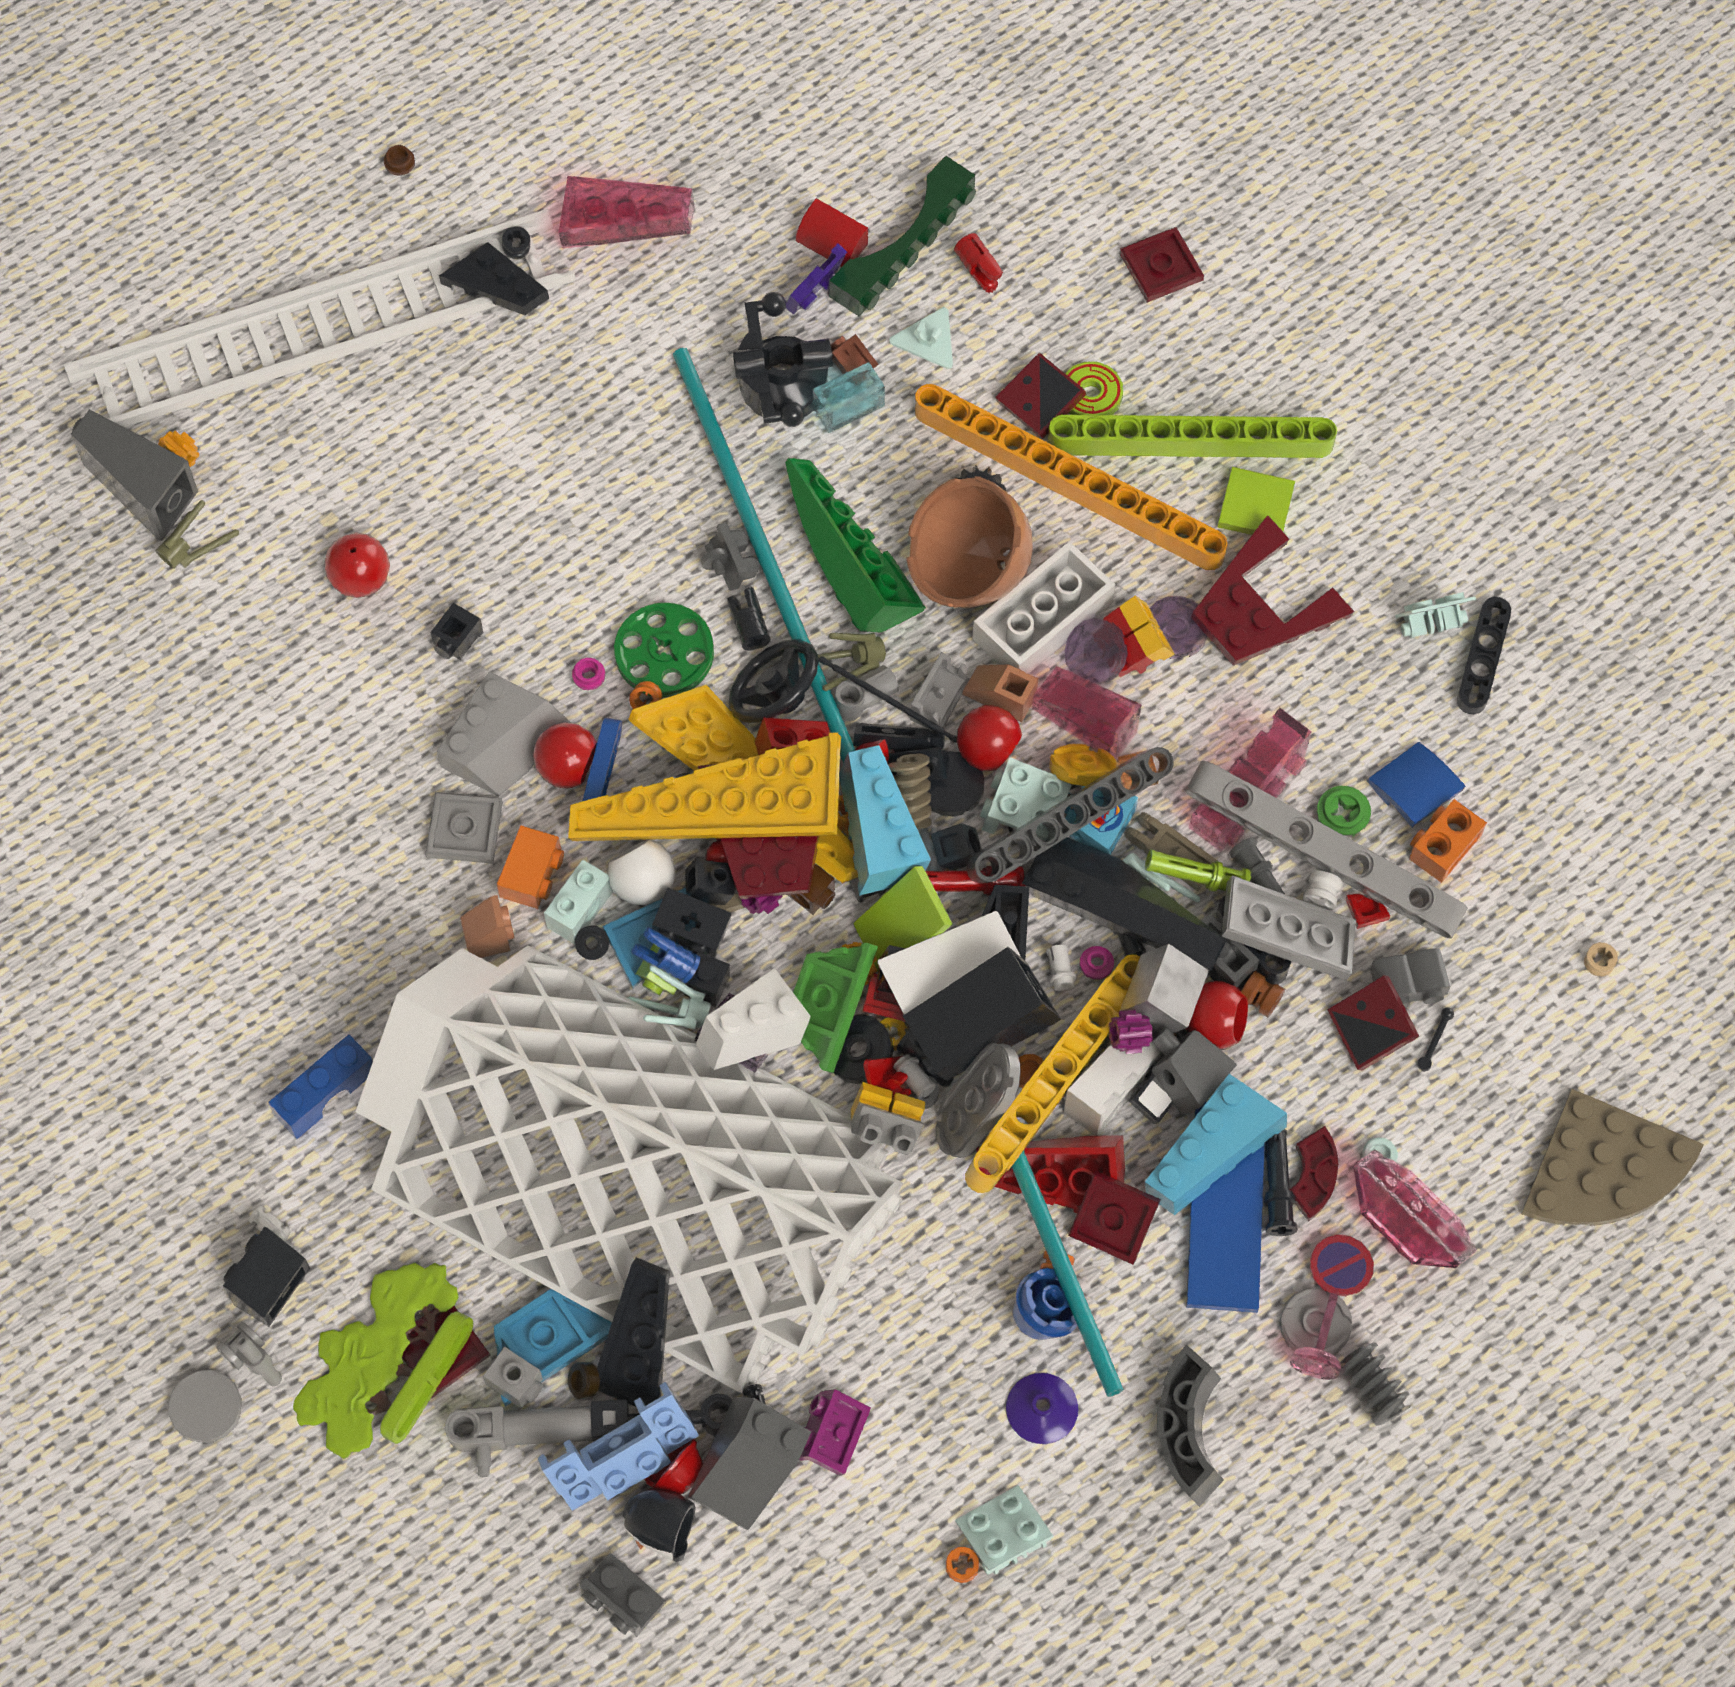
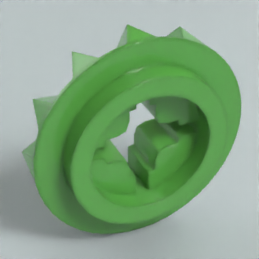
M1336 786L1328 789L1320 797L1316 808L1318 822L1343 836L1352 835L1354 837L1361 830H1365L1371 817V806L1366 796L1359 790L1349 786ZM1338 803L1345 810H1353L1349 813L1348 822L1342 815H1334L1338 812Z

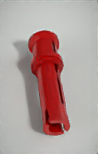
M986 866L980 872L988 877L991 874L992 866ZM1022 866L996 881L984 884L972 881L967 871H925L936 892L982 891L987 896L991 895L995 885L1023 886L1022 882L1025 878Z

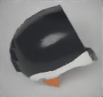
M649 1488L634 1495L625 1505L622 1514L625 1518L624 1525L628 1534L635 1539L640 1549L646 1547L675 1562L684 1560L688 1547L687 1539L695 1517V1504L681 1494L665 1489Z

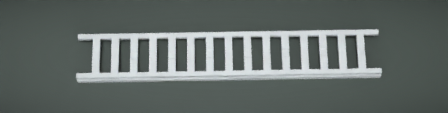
M545 209L64 364L70 383L92 376L96 377L110 417L107 419L123 427L137 424L498 306L492 303V299L479 294L474 297V300L457 305L451 288L442 285L439 275L444 272L441 264L454 259L461 261L487 242L504 254L501 247L502 236L508 228L518 226L528 231L529 235L551 229L553 224L549 216V210ZM530 236V251L525 256L533 278L549 290L576 280L575 273L572 270L547 276ZM513 238V240L518 239V242L521 243L519 238ZM429 268L444 306L443 310L428 315L411 273ZM396 278L400 280L414 319L397 324L381 285L383 282ZM369 287L384 329L366 334L351 293ZM339 297L354 339L338 344L335 342L321 302ZM309 307L324 348L306 354L291 312ZM275 317H279L293 355L292 359L275 364L260 323ZM248 326L263 368L245 374L230 332ZM218 336L233 378L214 384L200 341ZM185 346L188 347L202 386L200 389L183 393L169 351ZM154 356L158 358L171 398L156 403L152 402L138 362ZM126 366L141 408L122 414L108 371Z

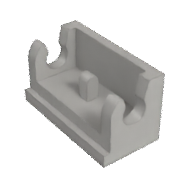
M943 652L940 653L911 704L913 711L944 728L970 678H967L968 669L966 665L962 663L959 668L954 667L950 663V655ZM910 716L911 721L932 730L931 728L927 727L926 725L922 724L921 722L917 721L916 719Z

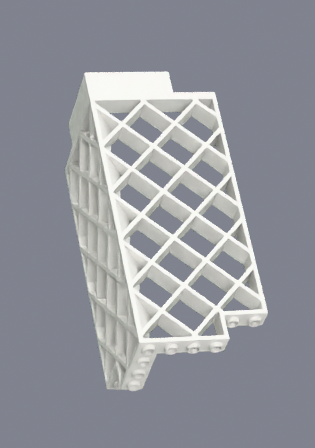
M528 945L498 967L461 948L398 992L355 1111L391 1131L371 1190L611 1322L613 1321L631 1264L634 1261L624 1233L652 1226L670 1266L665 1268L670 1271L669 1285L677 1283L694 1323L680 1328H675L666 1323L665 1352L740 1393L749 1382L753 1384L757 1382L765 1366L760 1362L763 1354L768 1355L775 1341L801 1356L812 1345L815 1347L820 1345L827 1331V1328L823 1326L825 1318H830L833 1315L840 1301L839 1298L835 1297L838 1288L843 1289L851 1276L852 1269L848 1267L851 1258L854 1260L857 1258L863 1245H868L871 1242L876 1230L880 1231L888 1217L894 1216L902 1201V1197L898 1196L903 1182L880 1171L889 1151L884 1149L886 1144L879 1142L872 1145L861 1141L860 1136L851 1133V1116L747 1061L713 1070L696 1046L699 1038L698 1035L681 1026L644 1021L643 1017L645 1015H661ZM453 1037L467 1072L440 1080L437 1077ZM525 1069L544 1112L516 1121L498 1076ZM473 1085L491 1125V1129L465 1136L447 1092ZM426 1111L440 1144L419 1151H413L412 1147ZM603 1111L621 1154L592 1162L574 1118ZM550 1126L568 1169L540 1177L522 1134ZM498 1142L516 1185L489 1192L471 1150ZM686 1144L704 1145V1146H691V1145H686ZM681 1153L699 1195L669 1203L652 1161ZM447 1158L465 1200L449 1204L436 1197L430 1188L421 1165ZM628 1168L646 1211L617 1219L599 1176ZM575 1183L593 1226L564 1233L547 1191ZM764 1186L783 1187V1189L766 1188ZM820 1190L837 1191L838 1193L821 1192ZM760 1195L778 1237L747 1246L730 1203ZM523 1199L540 1241L524 1245L509 1237L496 1206ZM706 1210L723 1253L693 1260L676 1219ZM844 1228H852V1230L848 1232ZM840 1238L844 1242L825 1285L809 1246ZM599 1241L617 1282L599 1286L584 1278L571 1248ZM785 1253L803 1295L771 1303L755 1261ZM731 1268L748 1309L718 1317L701 1276ZM808 1311L813 1313L807 1329L786 1318ZM755 1326L758 1333L743 1365L736 1361L725 1333Z

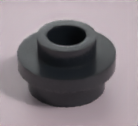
M591 925L584 927L576 935V950L585 959H599L609 949V938L605 930L599 926ZM592 936L597 939L598 945L596 949H589L587 947L586 940L588 937Z

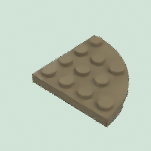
M1571 1089L1521 1214L1557 1225L1590 1224V1226H1597L1628 1219L1648 1210L1673 1191L1689 1173L1698 1159L1704 1144Z

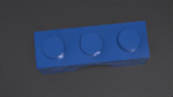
M348 1034L268 1102L274 1116L298 1139L323 1118V1108L332 1097L343 1090H347L351 1094L367 1080L373 1063L372 1057Z

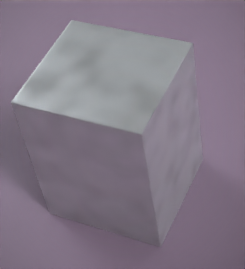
M1170 944L1142 954L1120 1011L1135 1010L1136 1013L1148 1016L1153 1034L1158 1033L1164 1027H1167L1172 1033L1188 1028L1209 970Z

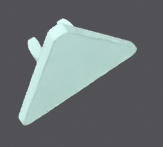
M945 307L889 339V343L897 348L944 368L950 369L953 367L949 312Z

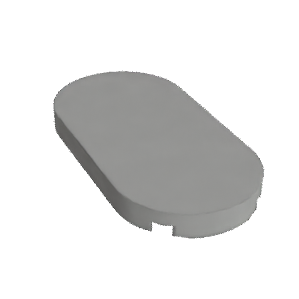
M988 1044L943 1098L939 1107V1112L943 1114L941 1122L937 1121L935 1130L938 1145L945 1154L958 1158L970 1155L1013 1103L1020 1082V1062L1016 1051L1010 1045Z

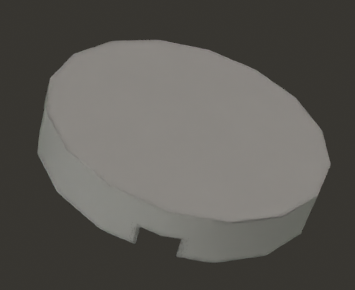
M1306 1288L1295 1293L1285 1303L1280 1318L1281 1334L1287 1345L1298 1355L1310 1359H1326L1339 1353L1347 1344L1352 1330V1316L1345 1301L1339 1296L1322 1289Z
M213 1370L196 1371L185 1376L174 1387L169 1398L168 1415L174 1428L185 1439L193 1442L214 1443L226 1437L237 1426L240 1419L242 1398L235 1383L225 1374Z

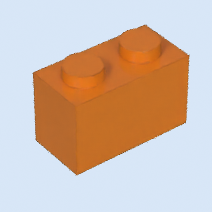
M520 825L497 882L500 898L536 909L539 908L542 899H548L553 884L550 877L554 869H560L564 858V851L561 850L558 836Z

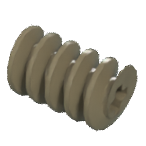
M906 754L897 758L896 762L889 763L888 766L891 771L897 772V775H893L916 828H928L932 825V820L929 818L932 809L928 805L931 802V794L928 792L931 784L927 779L930 776V769L926 766L930 758L923 754Z

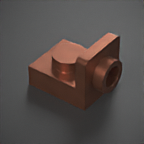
M856 334L847 340L842 335L830 344L833 362L851 385L855 384L879 365Z

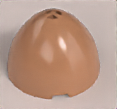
M977 476L975 478L951 479L937 487L924 499L916 511L908 531V535L911 537L910 557L906 558L911 578L919 591L926 597L948 607L972 608L997 602L1019 585L1026 575L1032 559V530L1023 510L1016 500L996 483ZM1007 550H1010L1007 556L1003 555ZM1001 562H1005V569L1002 568Z

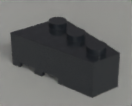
M995 885L982 916L994 911L999 913L1021 958L1025 960L1029 887Z

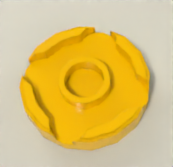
M1068 744L1054 750V754L1050 756L1049 769L1052 774L1064 782L1087 786L1116 768L1117 762L1114 756L1104 749L1098 748V751L1095 752L1090 751V746L1086 744Z

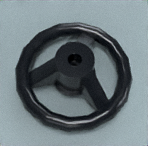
M800 639L784 640L766 648L752 658L737 675L730 689L728 704L733 716L746 723L762 722L764 717L774 718L780 714L794 711L804 700L805 692L809 689L817 674L819 657L814 646ZM798 652L802 653L806 659L805 668L801 676L799 673ZM782 656L779 664H775L762 672L755 686L746 688L750 679L760 668L771 660ZM742 704L753 705V706L764 707V708L754 709V710H747V709L743 708V705H742Z

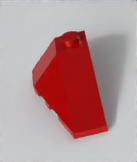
M1095 1135L1030 1141L1024 1149L1046 1204H1058L1073 1209V1212L1078 1213L1095 1171L1124 1183L1125 1155L1123 1135ZM979 1167L982 1173L991 1175L987 1169ZM1011 1167L1008 1171L1006 1170L995 1187L1019 1195L1022 1191Z

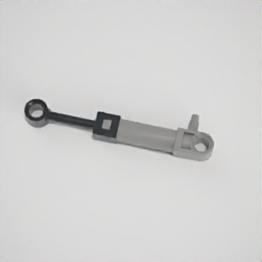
M713 1394L705 1399L701 1409L685 1411L693 1424H702V1428H705L709 1434L715 1437L721 1423L712 1421L710 1415L716 1409H725L727 1411L732 1398L726 1394ZM626 1399L591 1401V1406L507 1411L504 1410L503 1406L461 1408L448 1416L445 1423V1431L451 1445L460 1452H476L479 1477H488L490 1475L491 1451L507 1450L509 1445L566 1442L569 1439L571 1442H594L640 1414H629V1406ZM467 1423L474 1426V1431L468 1437L456 1436V1430L462 1424Z

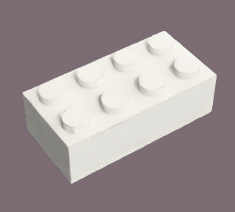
M1069 541L1023 579L1007 596L999 599L973 621L972 639L999 665L1009 664L1029 674L1113 603L1115 583Z

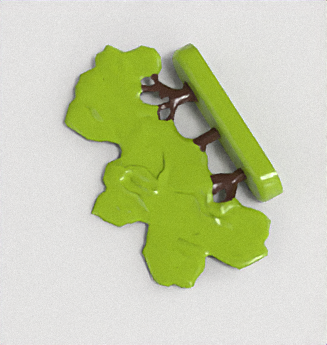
M414 1262L409 1265H403L397 1270H387L376 1274L372 1280L370 1293L371 1305L375 1310L376 1316L373 1324L366 1326L362 1322L356 1321L345 1325L342 1331L338 1332L333 1329L320 1333L318 1343L319 1357L329 1365V1373L317 1379L308 1380L295 1398L293 1410L297 1413L296 1419L300 1426H316L326 1422V1448L341 1458L346 1459L351 1452H360L370 1447L373 1440L371 1425L375 1415L385 1411L386 1414L380 1425L381 1435L392 1443L398 1444L402 1442L415 1425L435 1393L436 1388L470 1337L473 1329V1319L458 1311L451 1313L445 1319L438 1332H435V1315L452 1308L459 1298L457 1287L451 1285L446 1280V1265L433 1263L424 1268ZM429 1304L435 1306L433 1314L428 1311L427 1306ZM418 1310H422L427 1319L422 1325L426 1327L425 1331H422L416 1325L414 1315ZM413 1330L418 1333V1336L415 1338H409L407 1335ZM423 1339L429 1343V1346L415 1368L412 1369L403 1364L402 1355L406 1347L414 1341ZM404 1375L408 1377L395 1400L391 1403L384 1392L386 1386L396 1381L399 1376ZM371 1401L377 1404L374 1409H368L365 1403Z

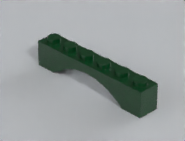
M945 156L927 175L924 205L918 218L909 230L896 242L878 252L864 257L849 259L829 280V297L858 317L866 309H873L885 288L891 289L897 282L899 273L905 267L910 268L915 263L920 250L924 246L929 247L933 244L938 231L943 225L949 226L955 219L957 210L963 204L968 205L973 200L976 194L975 174L948 156Z

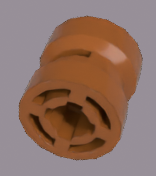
M1255 971L1241 992L1247 997L1248 1005H1254L1258 1008L1260 1014L1269 1018L1279 1004L1286 989L1278 984L1268 983L1265 976Z

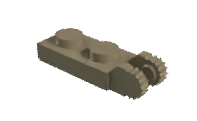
M1142 812L1137 817V821L1143 828L1154 834V837L1149 839L1132 827H1129L1124 833L1126 839L1139 849L1144 850L1145 854H1148L1150 849H1153L1157 852L1206 864L1218 861L1168 824H1162L1145 812ZM1181 879L1197 891L1204 885Z

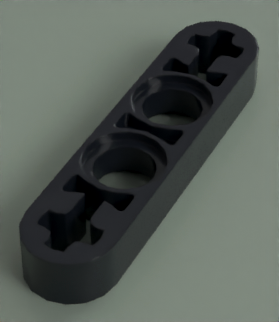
M1494 596L1488 598L1482 605L1457 696L1459 708L1467 714L1475 715L1482 712L1490 696L1511 617V606L1506 599ZM1493 608L1500 609V615L1496 625H1489ZM1483 635H1490L1494 637L1497 645L1493 648H1486L1480 644L1479 638ZM1482 663L1488 667L1489 674L1486 676L1475 675L1471 666ZM1473 684L1479 686L1475 704L1469 702V695Z

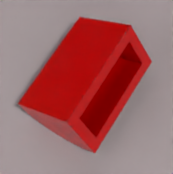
M816 198L801 220L795 241L826 259L829 258L831 250L839 244L847 251L840 265L842 267L849 259L858 258L867 247L868 227Z

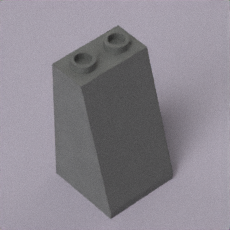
M90 409L83 418H80L75 423L71 436L83 465L157 539L162 541L198 493L188 461Z

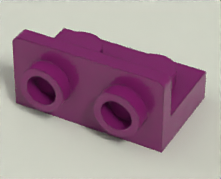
M836 1389L821 1391L813 1398L809 1406V1413L811 1415L805 1428L810 1430L811 1434L799 1460H809L837 1475H845L871 1407Z

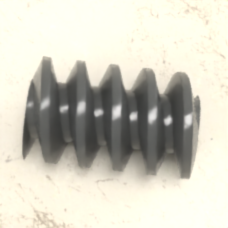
M1373 1342L1353 1351L1340 1364L1346 1363L1341 1369L1343 1376L1354 1375L1349 1381V1386L1352 1389L1361 1388L1357 1394L1358 1400H1370L1365 1406V1411L1367 1413L1378 1412L1373 1418V1423L1379 1426L1399 1416L1409 1409L1411 1405L1405 1406L1403 1404L1410 1395L1408 1391L1396 1393L1395 1391L1402 1381L1400 1379L1392 1381L1387 1379L1394 1369L1392 1367L1380 1368L1379 1365L1386 1358L1385 1355L1372 1356L1371 1353L1378 1346L1376 1342Z

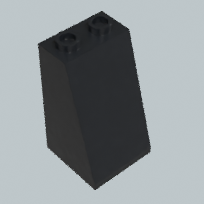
M1006 947L903 1015L908 1024V1027L904 1029L908 1038L915 1047L920 1045L925 1054L921 1058L923 1064L931 1075L937 1074L946 1081L964 1072L988 1044H1006L1012 1047L1061 1020L1028 963L1009 947Z

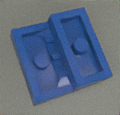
M1417 742L1367 779V782L1388 806L1392 804L1412 828L1435 812L1441 805L1443 806L1461 793L1466 787L1439 757L1420 742Z

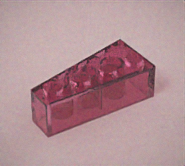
M1281 708L1272 716L1274 720L1269 732L1265 733L1261 730L1253 739L1254 743L1247 752V759L1239 757L1229 770V773L1275 798L1286 787L1284 781L1291 774L1297 776L1306 765L1307 760L1304 758L1312 731ZM1230 792V803L1237 808L1243 807L1244 798L1237 792ZM1202 803L1191 816L1189 828L1220 852L1227 844L1234 846L1244 833L1243 826Z

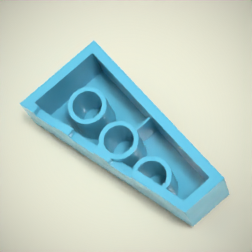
M877 745L848 752L839 776L845 811L848 812L849 837L853 842V861L855 870L858 872V891L860 896L892 888L914 867L923 866L926 871L931 858L880 746Z
M1228 1074L1146 1179V1193L1161 1199L1159 1205L1173 1215H1176L1209 1189L1213 1182L1222 1175H1227L1236 1167V1164L1250 1153L1253 1154L1260 1149L1269 1138L1283 1131L1287 1127V1113L1231 1074Z

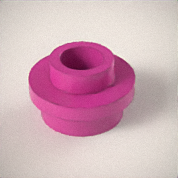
M594 658L581 659L572 670L574 683L583 690H594L600 687L606 676L604 666ZM586 672H593L595 674L592 678L583 677Z
M1092 946L1086 949L1080 957L1081 971L1090 979H1104L1113 971V955L1104 947ZM1097 957L1103 960V964L1095 966L1091 960Z

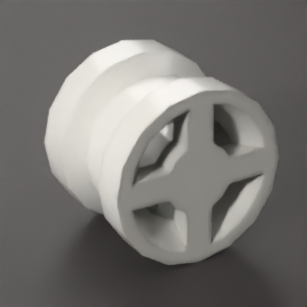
M1311 872L1308 881L1310 888L1305 890L1303 901L1330 911L1334 910L1337 904L1335 896L1336 893L1341 891L1343 881L1338 876L1329 872Z

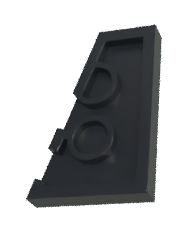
M489 242L439 275L440 282L444 286L451 288L452 285L463 288L465 293L475 297L477 294L492 299L493 304L522 315H527L549 299L548 290Z

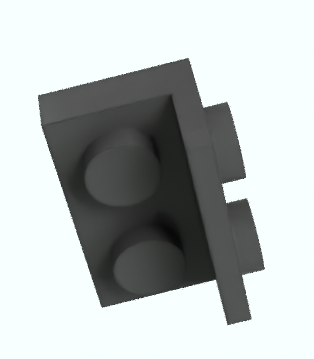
M612 1553L603 1560L588 1579L584 1577L579 1582L581 1589L585 1591L581 1597L596 1611L602 1606L612 1615L609 1622L624 1635L630 1631L637 1637L666 1604L665 1599Z

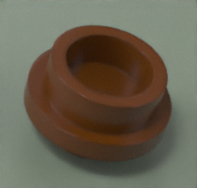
M395 145L389 148L385 154L384 165L386 170L393 175H405L414 168L415 157L407 147Z

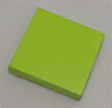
M1232 467L1218 528L1252 535L1265 517L1269 516L1284 531L1295 481Z

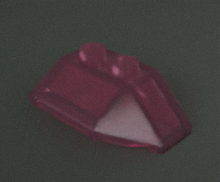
M1373 1150L1355 1163L1353 1170L1361 1214L1411 1264L1457 1268L1476 1253L1477 1249L1471 1243L1469 1233L1462 1220L1411 1170L1394 1160L1384 1158L1382 1153Z

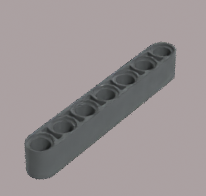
M1155 747L1140 752L974 854L967 863L966 871L972 881L981 884L1002 878L1167 776L1172 771L1174 765L1172 754L1163 747ZM1151 755L1155 756L1159 761L1157 772L1152 771L1149 767L1148 762ZM1123 772L1131 777L1132 785L1129 790L1121 784ZM1096 789L1101 791L1104 796V803L1101 807L1097 806L1093 801V792ZM1068 806L1073 808L1076 813V820L1073 824L1068 823L1064 816ZM1039 824L1045 825L1048 830V837L1044 842L1036 834ZM1011 841L1019 845L1020 854L1017 859L1012 858L1008 853V845ZM983 858L987 859L992 866L991 874L988 877L984 876L979 869V864Z

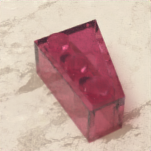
M1056 666L1034 694L1032 709L1096 751H1098V748L1106 750L1116 760L1137 734L1142 705L1084 679L1069 670Z

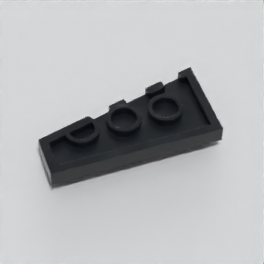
M635 1258L631 1264L597 1366L600 1378L598 1391L618 1400L626 1399L628 1404L635 1407L634 1401L638 1398H641L646 1406L662 1395L659 1385L662 1384L669 1270L640 1258Z

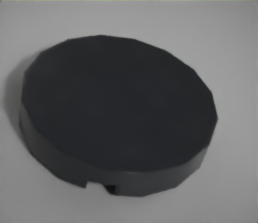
M948 751L949 762L945 763L948 779L930 781L931 786L928 792L931 794V802L928 805L937 814L956 817L963 815L964 812L969 811L971 808L974 809L979 804L984 795L985 777L981 770L970 766L961 756L960 752Z

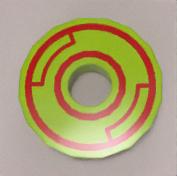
M1082 362L1072 366L1065 373L1083 389L1093 386L1100 391L1098 396H1085L1069 412L1070 415H1113L1119 409L1123 400V382L1118 373L1110 366L1099 362Z

